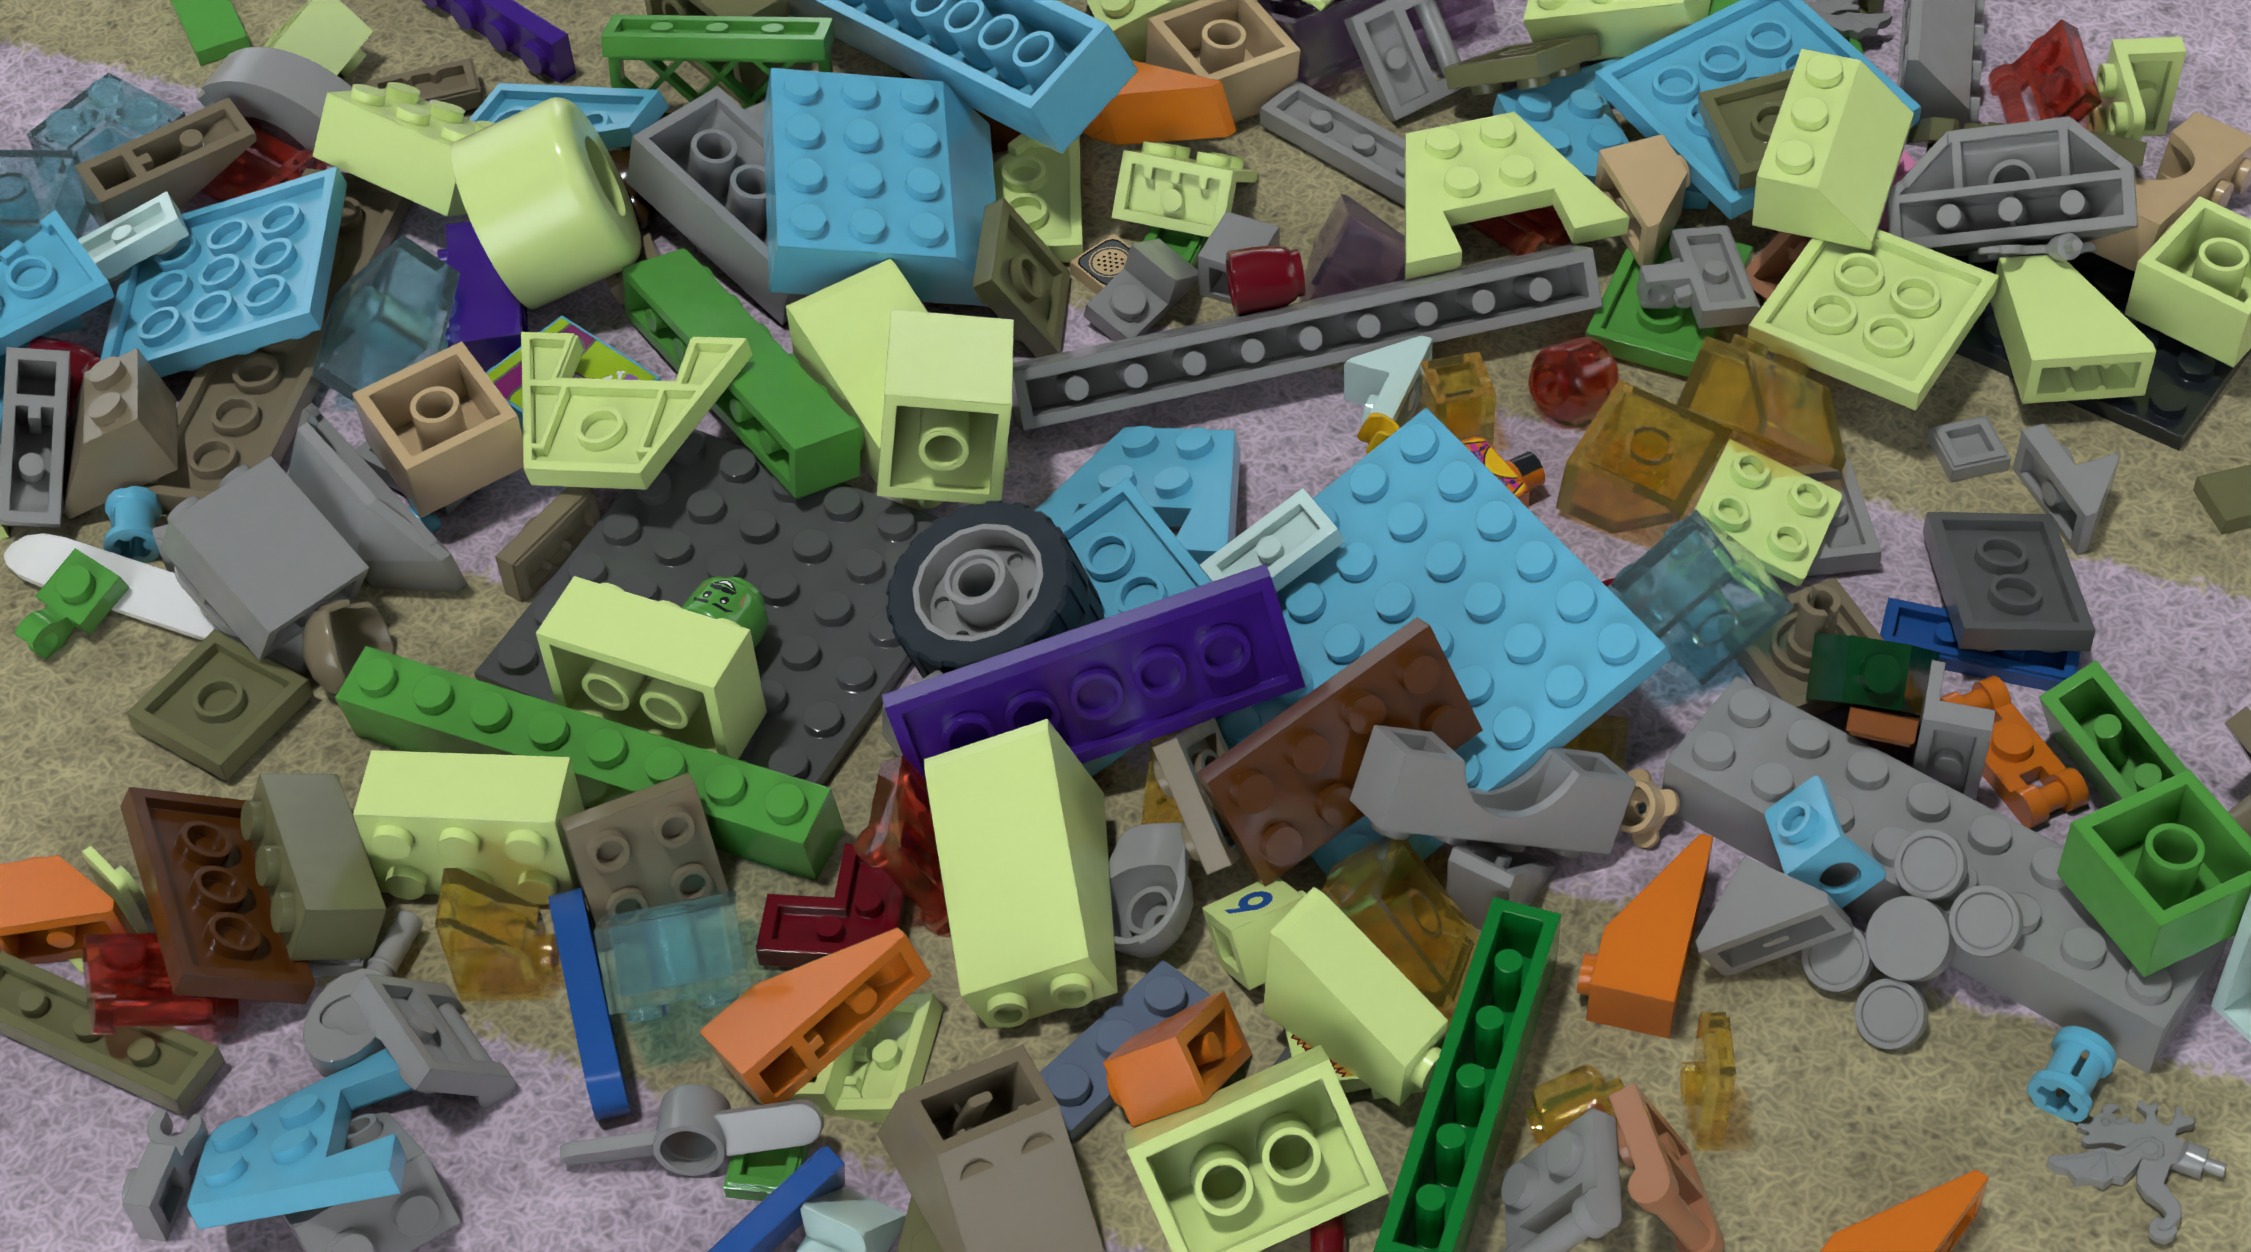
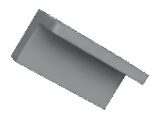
M1932 660L1914 742L1911 767L1976 801L1993 731L1995 710L1940 701L1946 662Z

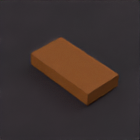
M1852 705L1849 711L1846 731H1849L1848 735L1910 747V744L1914 745L1919 717Z

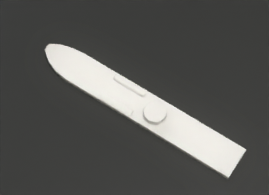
M45 533L27 535L12 543L3 555L8 568L18 577L43 587L76 548L119 575L129 586V589L111 611L199 640L205 639L215 629L245 645L238 636L228 635L214 625L180 586L173 572L66 537ZM303 632L266 657L292 671L304 674L308 667L302 655Z

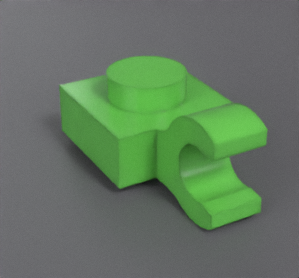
M75 548L35 596L46 608L27 615L20 622L14 634L30 644L28 646L29 649L48 659L65 644L67 638L76 627L91 635L129 589V586L119 575Z

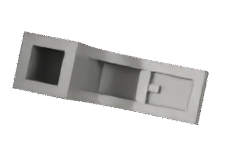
M248 47L229 53L202 85V90L196 96L201 105L195 112L229 97L243 117L262 119L280 127L301 143L313 156L327 92L351 91L352 87L333 72L297 54L269 47ZM315 158L320 164L330 166V164Z

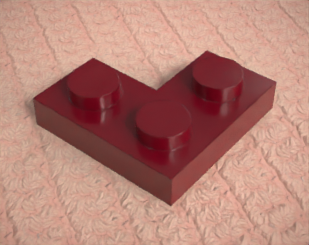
M845 843L834 898L767 894L756 945L759 965L799 967L897 927L902 931L914 864L911 847Z

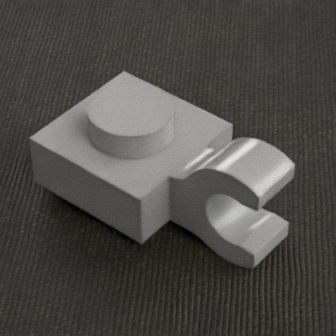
M158 1109L149 1119L147 1134L151 1142L148 1143L138 1168H133L128 1173L122 1190V1205L140 1238L167 1242L193 1181L189 1173L196 1156L204 1149L208 1136V1129L202 1116L199 1114H193L187 1128L175 1136H169L174 1125L167 1110Z

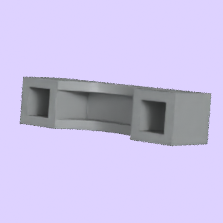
M1374 725L1350 801L1371 820L1370 826L1373 830L1393 839L1407 840L1412 833L1430 835L1439 841L1455 846H1465L1469 840L1490 842L1501 849L1512 852H1523L1526 846L1546 848L1563 857L1579 858L1582 852L1610 855L1636 781L1602 753L1566 748H1549L1521 776L1498 789L1486 792L1481 789L1468 787L1465 760L1435 733Z

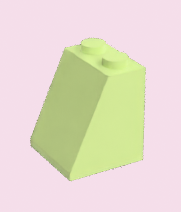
M891 309L877 496L985 504L987 501L1002 500L1012 410L1014 320Z

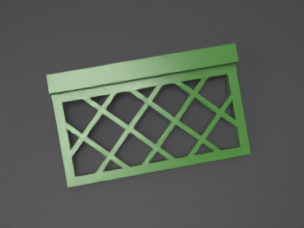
M612 15L600 36L603 57H608L611 88L640 89L625 76L623 61L640 60L644 61L658 74L646 89L656 90L666 81L688 100L686 104L709 92L719 82L723 83L743 101L740 105L743 109L761 103L762 101L759 98L767 91L769 77L752 93L729 73L739 62H753L768 76L770 75L771 68H777L773 63H782L778 67L781 69H789L794 63H818L819 72L833 73L831 45L834 40L833 18ZM663 61L672 62L667 66ZM684 61H698L714 75L698 92L674 72ZM718 62L727 63L722 67Z

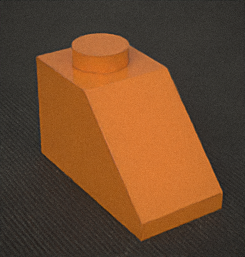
M59 855L31 857L22 861L0 864L1 951L30 964H39L139 949L140 937L116 901Z
M1221 991L1127 1039L1102 1063L1107 1071L1106 1081L1112 1099L1118 1106L1124 1109L1131 1127H1135L1205 1103L1252 1055V1052L1225 992Z

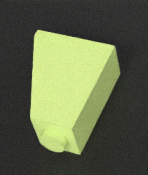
M2049 254L1999 258L1996 275H1999L1996 293L1990 300L2022 404L2145 396L2156 355L2154 344L2068 261H2057Z
M1313 887L1269 932L1263 1014L1314 1048L1321 1045L1328 1058L1351 1072L1399 1107L1418 1086L1423 1090L1428 1089L1445 1040L1448 1020L1326 894Z

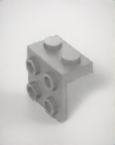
M381 1112L376 1115L373 1113L363 1114L350 1120L344 1151L396 1133L406 1157L401 1194L281 1215L293 1230L304 1252H412L461 1223L425 1151L388 1112Z

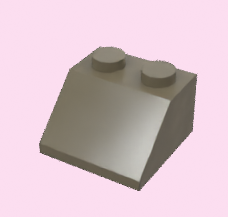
M138 348L119 357L111 356L104 358L83 375L67 435L63 511L70 519L104 504L108 495L116 489L130 486L141 487L178 469L176 397Z

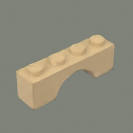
M2195 112L2171 132L2156 179L2135 177L2138 227L2085 243H2096V251L2092 253L2135 272L2141 257L2199 196L2222 207H2226L2230 198L2236 192L2241 195L2245 193L2251 184V135Z

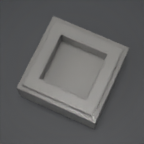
M1987 416L1929 427L1927 441L1950 482L2009 470L2011 458Z

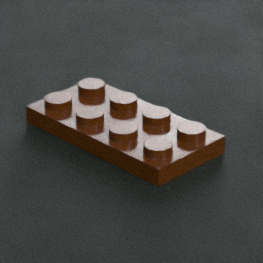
M1418 617L1196 773L1251 874L1265 887L1364 816L1350 801V797L1374 725L1430 731L1435 733L1453 751L1483 731L1431 626Z
M129 787L120 807L173 994L306 1004L315 987L314 978L308 960L290 961L282 934L275 933L272 928L270 918L271 900L266 886H260L256 879V854L252 842L244 840L241 833V810L246 800Z

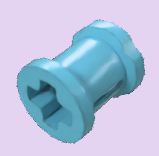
M139 486L114 490L108 495L105 502V512L110 519L111 528L104 538V550L142 563L153 562L158 558L160 552L154 539L152 528H155V523L159 521L162 514V505L156 493Z
M2065 1026L2058 1030L2051 1044L2053 1055L2046 1068L2032 1075L2026 1090L2036 1107L2065 1121L2081 1122L2087 1118L2091 1111L2093 1102L2090 1095L2100 1078H2105L2111 1074L2115 1067L2117 1056L2110 1043L2098 1033L2079 1026ZM2083 1051L2088 1053L2086 1061L2079 1058ZM2058 1088L2065 1090L2061 1097L2055 1095Z

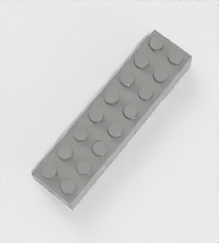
M1737 676L1665 761L1662 789L1674 790L1679 796L1680 808L1675 816L1783 873V868L1765 819V812L1811 777L1819 776L1827 785L1844 835L1882 864L1886 872V877L1843 907L1867 921H1870L1874 912L1888 900L1900 896H1913L1900 885L1894 870V859L1897 849L1905 838L1923 829H1936L1953 836L1962 845L1968 861L1967 874L1963 884L1954 894L1945 899L1931 902L1940 906L1949 915L1954 901L1965 890L1979 885L1994 886L2008 892L2018 902L2023 914V930L2015 946L2005 954L1997 957L1984 958L1975 956L1964 951L1956 944L1955 954L1949 966L2061 1027L2079 1026L2098 1033L2110 1043L2118 1058L2147 1074L2151 1072L2214 979L2228 940L2225 939L2143 977L2058 876L2057 871L2064 846ZM1851 863L1832 865L1822 873L1819 881L1827 886L1846 884L1856 876L1858 867Z

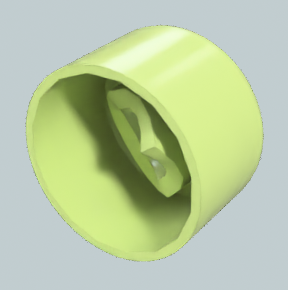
M560 97L547 99L459 139L452 144V168L471 224L497 273L512 294L525 307L532 310L542 307L622 271V267L634 264L638 259L641 250V235L637 218L622 178L605 144L590 120L577 105L568 99Z

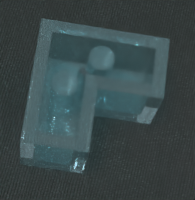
M107 73L59 110L50 114L47 119L26 134L44 180L83 200L85 198L75 165L179 120L186 115L184 111L111 73Z

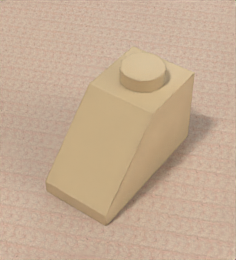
M1663 134L1599 150L1595 186L1630 217L1628 233L1620 236L1640 267L1654 265L1681 216L1685 189L1690 185V171L1685 158L1675 153Z

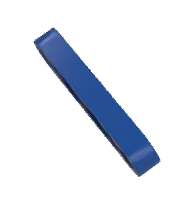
M578 888L548 896L549 907L584 1078L595 1120L597 1122L631 1113L619 1050L613 1037L615 1032L607 994L602 984L603 976L592 924L583 890Z

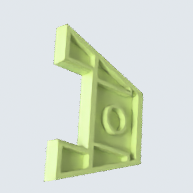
M1515 112L1406 133L1404 148L1405 280L1458 269L1461 266L1463 251L1451 226L1553 205L1572 243L1575 245L1628 233L1630 217Z
M521 332L524 471L530 484L647 490L753 354L747 338L692 337L676 380L654 381L573 378L583 353V347L578 335L574 333Z

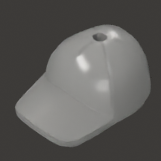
M1182 823L1138 825L1128 829L1120 836L1109 860L1114 946L1116 951L1134 957L1151 958L1168 951L1182 936L1189 922L1194 903V890L1188 876L1189 852L1181 835Z

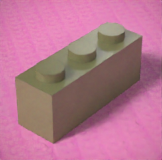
M260 773L252 800H246L242 806L240 819L241 833L244 840L252 842L256 854V879L260 886H266L271 900V925L275 933L282 934L290 961L370 959L383 922L386 906L338 774Z

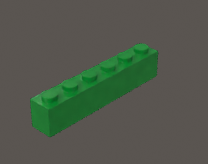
M1496 897L1492 898L1373 1252H1465L1557 964L1561 924L1560 913Z

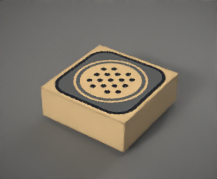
M1113 234L1070 261L1071 275L1097 295L1124 269L1130 246Z

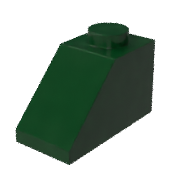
M1815 633L1806 699L1920 716L1932 660L1939 661L1940 653L1914 645L1853 635Z

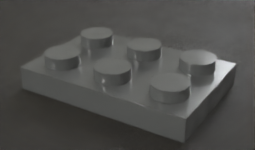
M1926 513L1923 536L1959 649H1976L1984 652L1996 650H2040L2048 653L2091 651L2096 630L2052 514Z

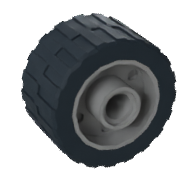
M1002 500L987 501L985 504L979 505L970 504L958 508V511L952 514L943 515L932 522L929 528L922 533L920 532L910 542L906 552L900 555L894 566L895 571L892 579L888 582L886 592L888 596L886 612L888 621L893 626L892 632L922 678L927 677L936 670L945 674L1104 619V614L1100 609L1101 600L1098 592L1061 528L1056 527L1052 519L1042 511H1034L1030 509L1029 505L1018 502L1013 504L1003 503Z

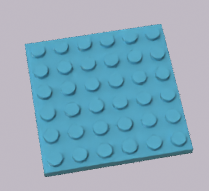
M1425 408L1312 498L1338 528L1345 542L1276 592L1306 687L1225 714L1216 722L1227 748L1230 750L1418 617L1431 626L1483 731L1456 749L1455 752L1465 760L1468 787L1489 792L1505 786L1521 776L1549 748L1564 747L1670 661L1671 656L1667 646L1442 422ZM1364 815L1310 854L1309 857L1353 908L1358 911L1372 903L1441 847L1444 842L1430 835L1412 833L1407 840L1386 837L1373 830L1370 826L1371 820Z

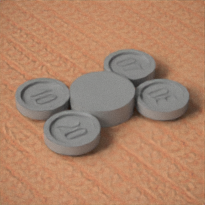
M1936 829L1916 831L1905 838L1897 849L1894 859L1896 878L1903 889L1913 896L1896 897L1882 904L1872 915L1867 926L1866 935L1859 928L1853 926L1854 931L1802 949V965L1806 975L1816 986L1827 991L1844 993L1858 988L1869 977L1873 963L1882 973L1891 977L1869 984L1861 992L1855 1005V1022L1859 1032L1870 1044L1882 1049L1900 1050L1914 1044L1925 1031L1928 1021L1927 1004L1919 990L1909 983L1926 982L1940 975L1951 963L1955 954L1956 944L1964 951L1975 956L1984 958L1997 957L2005 954L2015 946L2023 930V914L2018 902L2008 892L1994 886L1979 885L1965 890L1954 901L1949 915L1940 906L1931 902L1945 899L1954 894L1963 884L1968 869L1964 848L1958 840L1943 831Z

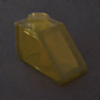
M444 868L435 927L461 1002L543 999L546 975L557 974L559 951L555 934H547L539 906L459 868Z

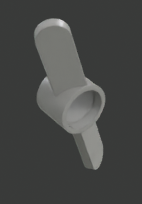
M686 1084L669 1090L663 1096L656 1130L568 1142L560 1146V1162L566 1165L655 1156L663 1167L674 1173L688 1176L704 1175L716 1170L722 1164L725 1156L808 1145L814 1142L822 1132L824 1116L821 1109L815 1103L804 1099L731 1109L729 1101L719 1091L704 1085Z

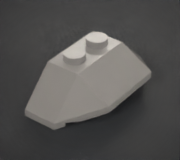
M2070 116L1947 131L1912 167L1906 176L1891 188L1887 199L1890 234L1944 255L1965 256L1969 252L1979 251V248L1988 246L2048 244L2055 236L2065 233L2075 234L2082 243L2138 227L2134 165Z
M313 403L304 408L296 432L288 476L368 565L369 569L364 581L372 589L459 591L468 584L452 554L444 545L436 539Z

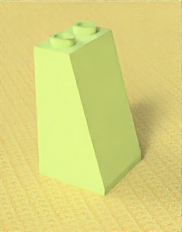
M891 258L786 306L794 356L798 359L804 371L817 384H822L826 387L831 398L845 413L853 415L859 422L864 435V447L860 450V463L877 484L891 309L927 312ZM1008 450L1006 455L1005 468L1009 467ZM888 497L892 501L917 510L923 508L932 509L944 502Z
M1045 719L924 759V770L960 994L965 1002L988 1028H1010L1019 1026L1032 1018L1065 1008H1079L1092 1000L1118 993L1104 793L1050 721Z

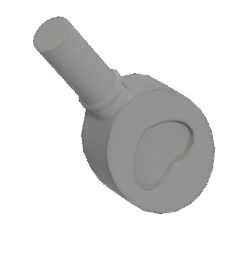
M400 911L375 955L368 960L367 968L342 974L330 982L311 1005L304 1022L303 1040L311 1062L320 1074L328 1077L386 1048L383 1042L371 1033L367 1026L366 1017L350 994L364 974L397 977L399 966L423 926V921L416 914L409 911Z

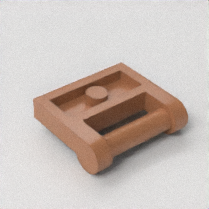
M1636 1083L1608 1095L1619 1123L1616 1125L1618 1153L1628 1168L1634 1166L1636 1168L1628 1182V1191L1633 1200L1641 1209L1648 1213H1655L1675 1235V1244L1679 1252H1723L1725 1245L1724 1237L1689 1147Z

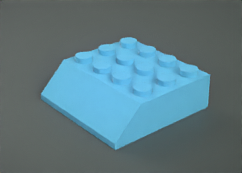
M771 68L763 111L769 292L811 295L891 258L921 302L985 306L977 298L972 286L985 206L996 201L990 124L943 81Z

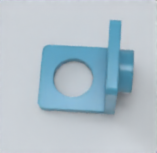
M1819 776L1811 777L1766 810L1765 819L1784 874L1826 892L1841 909L1886 877L1883 865L1844 835L1827 785ZM1851 863L1858 867L1856 876L1846 884L1827 886L1819 881L1822 873L1832 865Z

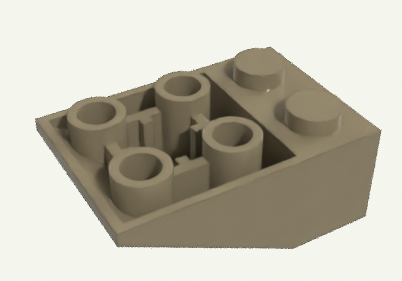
M1023 1044L900 1093L877 1135L944 1252H1105L1059 1104Z

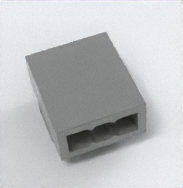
M271 456L252 468L247 464L235 468L221 480L217 490L201 500L195 495L178 504L167 517L168 525L161 549L175 564V576L180 586L218 629L228 635L238 636L259 661L302 633L308 617L319 606L332 601L351 600L356 597L369 569L368 565Z

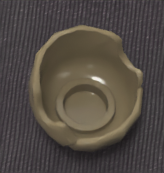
M348 599L332 601L319 606L308 617L303 632L302 655L315 682L333 694L339 692L365 646L394 654L388 626L376 606L371 602L350 603Z

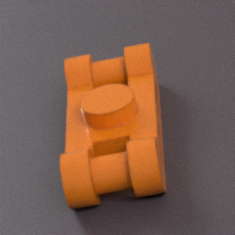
M1993 675L1975 682L1972 686V691L1961 695L1954 691L1940 697V701L1995 710L1993 731L1982 776L2023 826L2032 828L2044 823L2049 819L2050 812L2061 807L2065 812H2069L2088 803L2089 791L2082 775L2076 769L2066 768L2012 704L2009 691L1999 677ZM2037 779L2043 784L2039 788L2032 784L2027 785V783Z

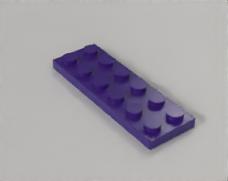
M1266 564L883 694L882 698L890 724L928 817L932 814L924 770V759L1048 719L1082 764L1306 686L1270 572Z

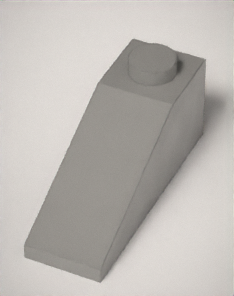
M6 347L0 445V525L60 528L71 383L70 351Z

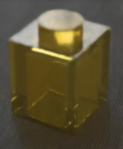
M1480 351L1420 362L1419 413L1427 408L1460 441L1476 436L1485 438L1490 445H1493L1496 392Z

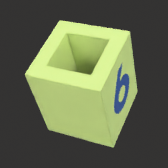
M1279 877L1266 887L1258 881L1202 908L1218 962L1227 973L1248 990L1264 984L1266 981L1269 932L1307 894L1303 890L1297 892Z

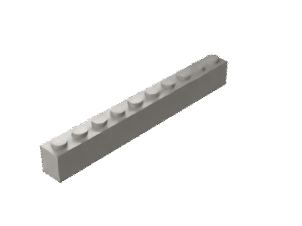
M1571 244L1451 271L1297 302L1271 310L1231 316L1013 363L1012 380L1013 419L1019 428L1026 431L1346 362L1352 357L1421 335L1433 338V343L1602 307L1593 248Z

